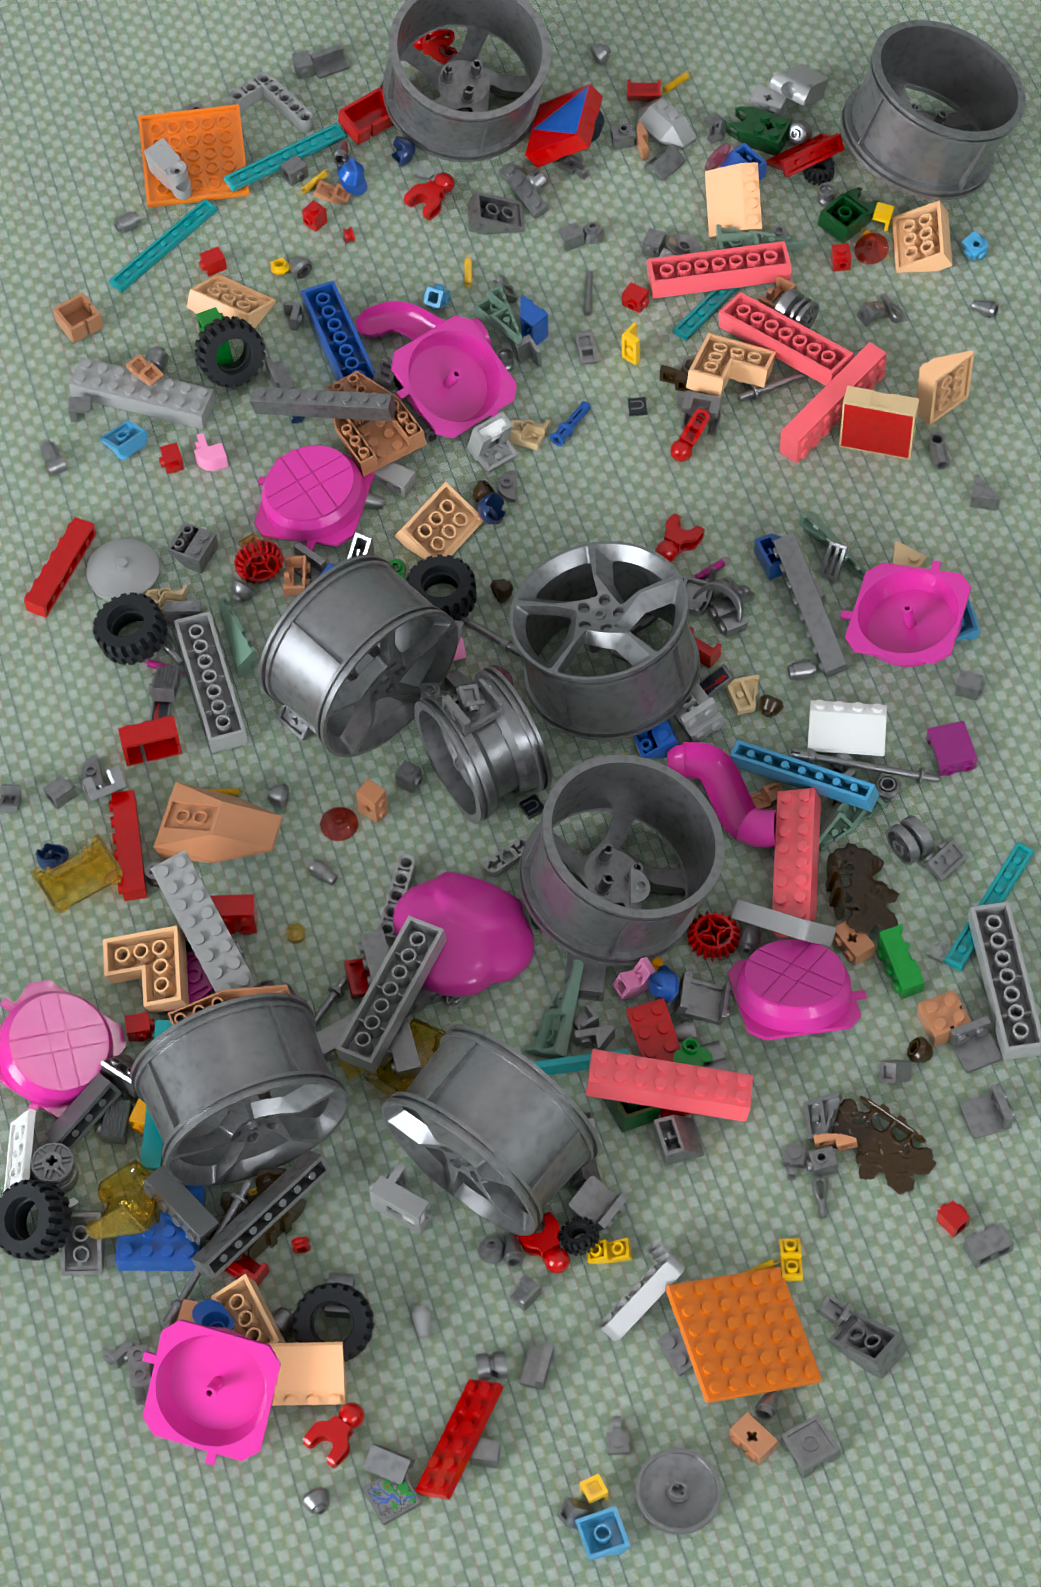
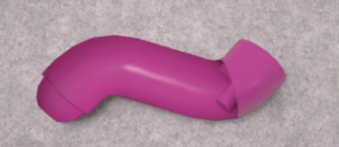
M393 301L377 304L363 310V313L356 319V326L360 334L368 338H380L389 333L396 332L411 340H415L445 321L419 306ZM478 318L471 319L489 345L492 346L489 334L483 323Z
M683 742L682 745H677L669 750L667 753L668 767L687 779H698L702 782L720 823L734 839L752 847L775 848L776 809L756 808L737 766L729 755L718 747L698 742Z

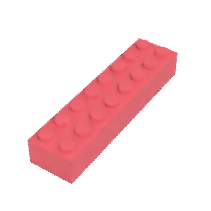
M785 241L647 259V277L652 298L775 283L777 276L788 281L791 280V263Z
M742 292L719 311L720 328L751 345L776 351V359L825 386L853 359V352Z
M869 342L781 430L780 453L796 464L801 459H805L808 452L815 448L820 440L830 433L831 428L840 423L847 385L872 390L875 384L885 377L887 352Z
M816 788L778 791L772 909L816 922L821 798ZM774 931L777 938L791 937Z
M593 1049L589 1063L585 1096L746 1122L751 1106L753 1075Z

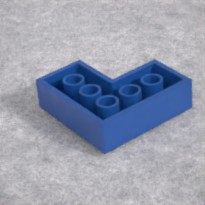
M184 1185L206 1207L204 1186ZM161 1210L160 1223H118L115 1262L118 1271H194L196 1266L191 1258L203 1248V1243L198 1245L195 1241H190L185 1231L173 1223L172 1217L167 1212L164 1213Z

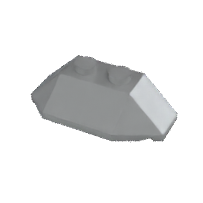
M663 98L650 100L638 109L637 124L641 122L647 133L659 143L665 145L675 144V146L684 149L696 141V136L686 117Z

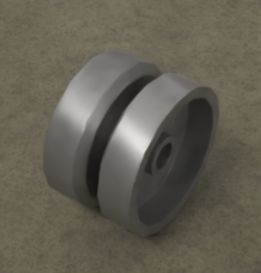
M909 815L900 821V824H895L886 831L887 841L891 849L906 865H912L920 859V856H925L934 850V842L928 829L913 815Z

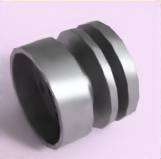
M791 288L783 294L774 310L810 329L818 315L819 304L810 298H805L802 293Z
M56 1142L47 1143L39 1147L32 1156L31 1168L36 1181L52 1183L64 1193L71 1191L76 1185L79 1177L78 1168L72 1152L65 1145Z

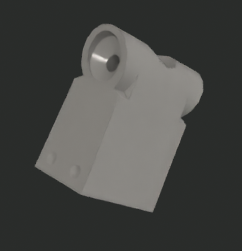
M799 64L786 70V72L780 71L776 73L771 79L770 88L804 107L806 104L822 100L829 78L804 64Z
M162 138L144 150L149 171L163 185L170 189L176 198L181 200L188 199L192 195L193 190L187 166L181 161L180 157L166 140Z

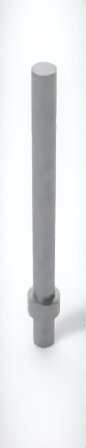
M460 615L461 621L465 625L500 645V648L521 656L511 640L502 638L468 617Z

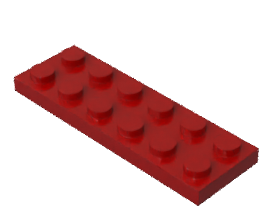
M664 998L626 1009L625 1012L640 1057L673 1062L674 1053L680 1049V1044ZM661 1108L660 1111L661 1118L670 1115L684 1117L694 1114Z
M474 1379L468 1380L415 1489L419 1495L451 1499L504 1388L500 1383Z

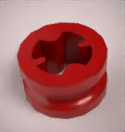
M349 227V229L343 228L346 244L349 241L355 242L352 227Z
M306 1236L294 1238L291 1241L292 1246H294L292 1248L293 1253L302 1254L310 1251L309 1238Z

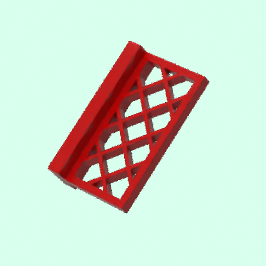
M821 133L765 161L767 166L783 171L784 177L788 178L845 150L841 134L836 133L830 136Z

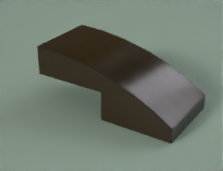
M661 365L660 381L675 384V390L685 392L691 390L686 388L687 374L675 368Z

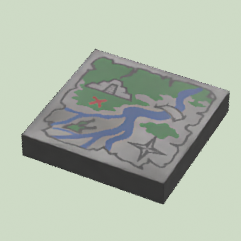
M406 1476L402 1484L380 1477L363 1487L365 1495L383 1526L421 1505V1501Z

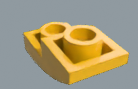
M629 1238L610 1242L606 1239L599 1240V1243L595 1244L596 1248H590L591 1252L587 1253L589 1264H606L632 1260Z
M800 1238L779 1239L782 1278H785V1281H803Z

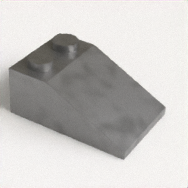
M475 192L467 203L469 231L489 235L525 231L522 202Z
M106 1211L72 1212L71 1220H73V1223L69 1229L71 1233L69 1238L65 1239L66 1243L61 1248V1276L102 1275L106 1239Z
M855 1311L852 1312L849 1319L828 1340L831 1345L865 1371L881 1379L887 1375L908 1350L902 1333Z

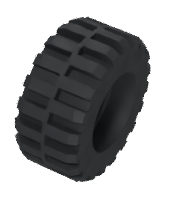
M223 316L222 320L214 319L213 324L210 325L208 323L205 326L204 332L200 331L198 335L200 339H197L195 342V346L198 348L194 350V355L197 357V365L208 379L218 386L223 387L225 385L227 388H233V385L237 387L243 386L242 383L252 381L250 378L256 377L259 374L258 369H262L264 365L262 360H265L266 353L264 350L266 348L262 342L263 339L254 327L244 319H239L235 316H232L231 319L228 316ZM241 339L244 343V348L239 359L228 365L218 364L216 356L220 346L228 340Z
M437 554V557L428 556L426 560L422 559L417 562V566L414 565L407 574L406 582L430 603L446 612L454 620L461 621L460 615L467 617L469 612L473 610L477 600L476 579L473 571L470 570V566L467 563L463 564V560L459 558L454 559L451 555L446 557L442 554ZM441 583L450 584L457 588L454 593L445 597H434L426 593L428 588Z
M130 592L129 595L123 593L117 598L116 596L111 598L110 602L103 604L102 610L99 609L96 614L97 617L94 618L93 634L99 647L110 661L118 662L121 665H126V663L135 665L136 662L142 663L145 662V659L152 658L154 653L159 652L162 648L161 644L165 643V636L168 634L166 619L157 603L151 597H147L142 593H139V595L134 592ZM135 621H143L141 627L133 634L123 637L117 636L125 625Z
M36 1180L15 1182L2 1193L3 1197H0V1247L4 1248V1252L12 1255L14 1258L35 1261L46 1260L57 1254L59 1248H63L65 1245V1239L69 1238L71 1233L69 1229L73 1223V1220H71L72 1208L68 1206L70 1202L64 1196L65 1193L52 1183ZM36 1204L39 1220L36 1230L30 1236L27 1230V1217L31 1208Z
M333 1282L317 1285L312 1290H308L304 1294L305 1296L298 1301L296 1311L293 1313L294 1323H292L296 1342H325L315 1331L314 1319L318 1310L329 1303H339L345 1306L353 1318V1328L350 1335L341 1341L343 1342L344 1362L357 1357L358 1354L366 1349L368 1342L371 1341L375 1325L373 1323V1310H371L370 1303L363 1294L352 1286Z

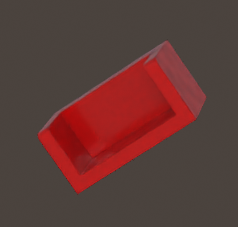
M627 79V101H650L661 98V80H658V83H631V79Z
M690 626L689 628L693 634L694 628ZM694 636L699 650L700 663L711 668L721 656V644L717 643L713 648Z
M243 1254L240 1260L233 1261L224 1270L235 1279L247 1274L256 1282L257 1286L261 1284L270 1272L268 1264L264 1262L260 1265L245 1254Z

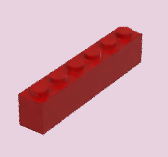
M74 517L72 522L67 525L65 534L59 538L56 549L51 552L47 564L43 565L39 577L34 580L30 592H27L24 597L27 611L47 618L97 534L94 523Z
M134 790L111 793L112 800L108 802L110 812H113L114 817H110L111 827L115 828V833H112L113 844H117V850H114L115 861H119V866H116L117 878L121 880V883H117L119 895L123 894L124 901L147 898L135 792Z

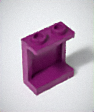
M965 721L927 728L926 740L928 745L931 744L939 766V776H950L962 771L969 772L976 768L978 758Z

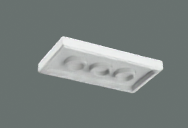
M28 1109L10 1123L4 1191L15 1182L29 1180L36 1110Z

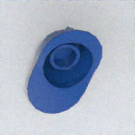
M351 157L349 161H346L343 166L337 169V174L341 185L347 192L353 195H361L367 190L364 167Z
M660 966L657 972L648 977V988L653 996L660 999L664 998L666 1003L672 1002L675 999L679 990V980L677 975L668 966Z
M201 1301L192 1310V1318L196 1324L207 1327L234 1329L235 1322L224 1306L217 1301Z

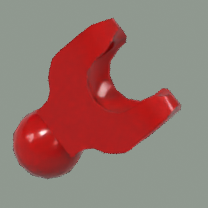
M443 28L433 31L414 43V47L417 50H423V54L431 56L440 63H447L457 54L456 48L450 46L455 40L454 32L450 29Z
M446 172L439 173L435 176L434 181L430 180L425 184L414 185L405 194L404 204L414 207L419 203H425L423 216L429 221L441 212V202L445 198L444 194H448L454 188L455 182L453 177Z
M697 409L679 439L671 445L670 454L675 461L685 462L691 458L692 448L710 419V415L705 409Z
M676 513L672 514L666 521L664 541L658 543L655 548V552L662 555L669 562L674 561L677 555L683 551L696 549L703 540L705 529L698 525L691 530L680 528L682 516Z
M551 1212L543 1214L545 1229L542 1232L527 1236L516 1234L525 1253L540 1257L545 1267L551 1273L559 1274L568 1268L570 1257L568 1252L560 1246V1225Z
M355 1402L344 1404L339 1410L338 1417L334 1415L331 1420L316 1422L304 1436L303 1445L312 1449L322 1441L331 1442L333 1448L327 1456V1463L331 1468H337L350 1453L349 1440L354 1433L352 1429L362 1425L365 1417L364 1409Z

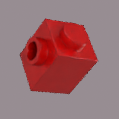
M313 200L302 209L303 224L315 232L328 222L326 208Z
M849 243L831 245L830 259L833 272L851 270L852 256Z
M218 246L199 254V267L202 272L205 271L208 277L227 269L225 257Z
M630 282L622 293V305L638 313H641L649 305V290Z
M177 442L161 446V457H159L161 468L165 467L167 474L184 470Z
M148 1012L124 1016L129 1042H143L153 1038L152 1031L155 1030L154 1019H150Z
M954 1200L948 1204H942L937 1210L936 1221L953 1238L969 1225L970 1216L965 1208Z

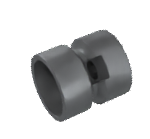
M505 1350L494 1351L492 1355H489L487 1352L476 1354L479 1380H491L492 1376H495L496 1379L508 1378Z

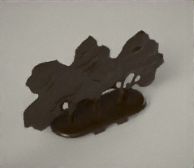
M847 843L845 848H837L834 853H830L827 859V881L825 888L827 892H830L829 907L834 908L836 919H842L846 907L851 911L846 924L850 928L855 929L857 934L870 933L874 925L885 930L897 926L898 921L895 913L891 912L886 907V904L895 903L900 894L893 889H889L888 885L884 882L873 879V876L881 871L884 861L878 856L873 855L866 848H858L855 844ZM837 859L842 862V863H841V866H840L839 868H838ZM846 865H853V868L851 870H844L846 869ZM840 874H844L850 879L848 887H842ZM843 891H846L848 893V895L851 897V901L845 903Z
M859 1096L861 1103L870 1111L858 1112L857 1104L854 1100L850 1098L844 1099L839 1106L831 1134H843L856 1138L859 1152L856 1155L857 1164L860 1165L859 1178L874 1179L880 1173H885L887 1185L897 1194L913 1191L915 1182L913 1175L929 1174L936 1165V1161L933 1160L932 1149L913 1147L912 1139L920 1143H926V1139L908 1126L904 1117L901 1115L897 1118L890 1113L889 1107L883 1103L881 1106H878L868 1098ZM853 1112L858 1113L856 1116L851 1115ZM876 1114L889 1122V1125L883 1131L877 1130L872 1124V1118ZM859 1117L863 1119L867 1117L863 1123L857 1124L854 1122ZM867 1122H870V1127L866 1126ZM895 1126L908 1136L901 1141L897 1140L892 1133L893 1127ZM834 1144V1145H829V1147L832 1146V1148H836V1149H837V1145H836V1144ZM908 1145L909 1150L908 1152H905L904 1149Z
M260 1169L255 1180L257 1193L250 1195L247 1192L245 1199L248 1200V1203H241L233 1219L287 1169ZM223 1192L220 1200V1206H222L225 1214L235 1199L231 1196V1192ZM300 1199L251 1245L248 1252L250 1259L258 1257L268 1247L273 1248L278 1243L277 1238L283 1232L287 1235L292 1230V1224L300 1217L306 1207V1199ZM225 1214L217 1217L214 1216V1218L219 1222V1225L223 1220ZM212 1234V1235H211L208 1239H206V1240L211 1241V1239H212V1237L214 1236V1234ZM243 1253L236 1260H240L243 1257Z

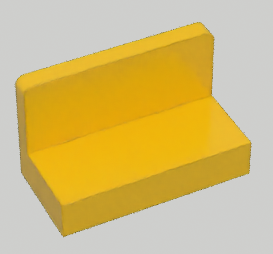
M634 322L622 334V358L637 365L640 362V339L637 337V323Z

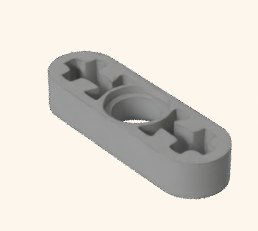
M523 836L516 839L489 857L484 862L485 873L490 877H496L518 863L523 850L521 844L525 845L528 837ZM511 853L514 855V858L505 860L503 856Z

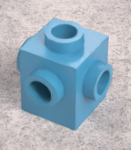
M974 231L961 242V248L964 250V255L975 262L978 259L982 260L988 254L989 243L984 236L980 237Z
M437 283L433 286H427L423 304L429 305V308L434 310L445 308L450 302V290L445 289L444 285Z

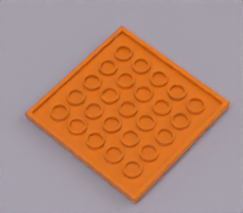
M239 104L138 116L148 208L201 202L204 199L210 201L250 196L249 185L232 192L224 181V176L246 166ZM162 138L166 140L180 157L181 161L187 166L193 190L192 195L188 199L181 200L176 198L172 191L149 171L144 150Z
M781 1267L671 1284L666 1287L668 1298L706 1403L812 1385L822 1381L785 1278H782Z

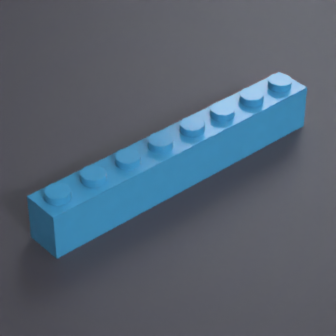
M737 740L730 753L731 759L738 768L801 789L816 788L819 795L870 812L879 797L875 784L741 740Z

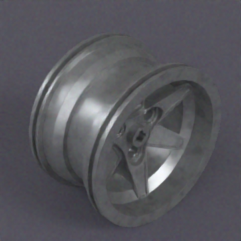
M491 666L478 671L475 679L468 685H478V679L480 678L486 683L488 682L493 692L500 696L504 702L503 714L470 734L463 736L451 716L442 710V697L435 699L426 697L416 702L414 707L417 728L437 776L462 814L475 824L490 817L491 811L497 807L499 797L511 791L514 793H526L529 791L539 793L550 787L552 783V773L547 752L530 713L511 683L500 671Z

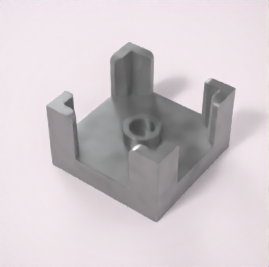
M686 391L682 405L684 417L681 429L684 430L689 419L697 409H705L710 415L708 434L716 436L721 421L722 397Z
M118 765L106 771L111 785L109 782L103 783L98 786L99 790H97L92 777L79 781L88 802L127 786Z
M818 1414L781 1435L780 1445L785 1452L790 1451L798 1464L797 1470L803 1479L811 1475L813 1468L830 1458V1463L840 1457V1447Z

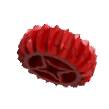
M256 539L253 543L250 541L248 545L243 544V549H238V554L235 555L234 560L235 570L239 577L247 583L252 582L255 584L258 581L261 584L264 580L268 582L269 578H275V574H279V570L283 568V553L279 546L271 540L262 539L259 541Z
M716 910L713 911V914L706 911L705 916L699 914L698 919L694 918L692 920V924L689 925V931L687 932L688 944L691 945L692 952L696 951L697 957L703 955L704 961L710 957L712 962L715 958L721 961L722 956L728 958L729 953L734 954L740 940L739 926H736V921H731L730 915L724 917L723 911L720 915L717 914ZM708 927L707 930H704V931H702V933L699 934V932H700L702 929ZM726 938H729L725 943L720 945L722 941H725Z

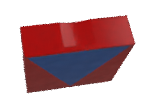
M588 84L539 104L525 156L538 168L554 162L563 156L589 148L603 96L592 84Z

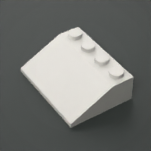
M811 700L807 750L884 756L887 705Z

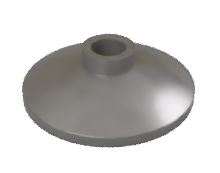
M673 234L667 241L669 249L676 255L701 252L699 243L694 238L685 234Z

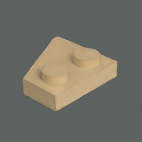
M898 541L895 542L893 564L921 568L924 565L927 556Z
M759 674L734 679L725 689L736 715L755 711Z

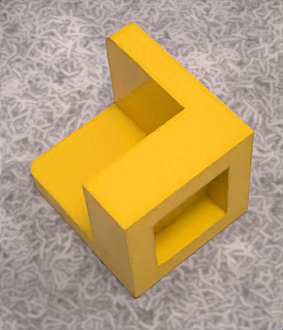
M878 202L873 220L886 223L884 231L887 232L894 206Z
M599 1473L579 1482L580 1492L585 1495L589 1504L603 1498L604 1502L608 1500V1490Z

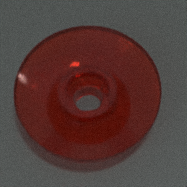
M865 234L855 244L854 252L856 258L868 265L879 263L887 256L889 243L882 234Z
M335 807L324 813L320 821V828L323 835L328 839L344 841L356 833L358 818L348 808Z

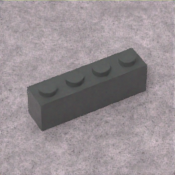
M98 1073L47 1130L45 1135L53 1142L65 1145L71 1151L122 1092L108 1079Z
M164 1164L145 1179L143 1188L146 1195L150 1198L153 1197L158 1202L159 1208L172 1217L173 1223L185 1231L190 1241H195L200 1245L216 1232L219 1222L182 1183H178L169 1177Z

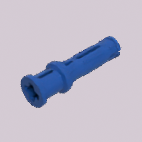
M582 401L567 421L560 423L559 429L550 435V439L555 445L560 447L564 445L565 439L573 434L575 426L591 409L590 404Z

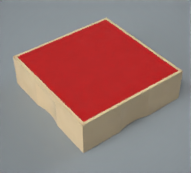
M847 385L843 400L839 447L910 460L915 441V423L918 415L919 399L896 394H885Z

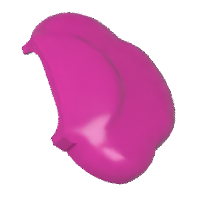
M444 872L437 878L420 883L409 889L402 895L395 906L393 927L396 937L408 916L440 927L445 931L447 941L423 984L424 987L437 994L452 997L478 994L493 983L505 982L516 977L532 960L534 936L523 913L522 902L510 893L483 880L459 873Z

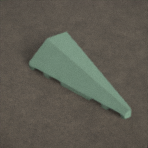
M719 224L716 225L717 250L785 241L788 252L805 249L808 244L807 239L801 241L792 239V236L783 238L777 237L774 233L750 229L746 232L737 230V227L728 229L722 228Z
M499 285L487 292V299L473 306L475 315L481 321L517 344H520L523 339L503 288Z
M814 511L800 514V526L804 528V532L828 548L830 540L842 543ZM836 546L833 547V550H832V553H831V556H830L831 559H833V556H834V553H835V550H836ZM840 549V552H839V555H838V558H837V561H836L837 563L839 562V559H840V556H841V553H842V550H843V549ZM848 550L843 567L863 580L867 570Z
M221 598L219 606L238 678L252 674L251 663L258 660L255 648L251 646V641L249 637L247 638L236 615H233L232 608L228 605L226 598Z
M878 797L870 812L837 801L820 826L819 851L825 850L826 846L853 831L861 822L872 818L873 814L880 809H885L887 805Z
M575 959L572 962L574 966L570 975H565L563 978L565 984L561 991H556L542 1016V1025L539 1030H534V1039L530 1046L526 1045L524 1048L525 1052L548 1059L566 1057L584 962Z

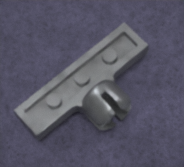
M512 161L499 170V172L536 219L549 209L548 205L538 194L540 190L549 184V180L545 173L541 172L540 168L534 169L528 175L522 174Z

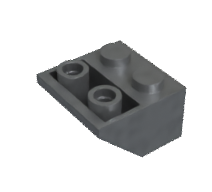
M183 522L167 547V551L185 568L202 574L218 548L217 535L198 526Z
M121 1054L103 1060L100 1064L103 1076L115 1086L137 1098L138 1095L130 1079L131 1069L135 1062L132 1060V1057Z
M670 1115L654 1120L653 1130L665 1166L704 1156V1151L692 1118Z

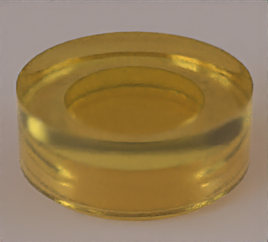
M294 923L286 929V938L290 943H301L306 937L305 928L301 924Z

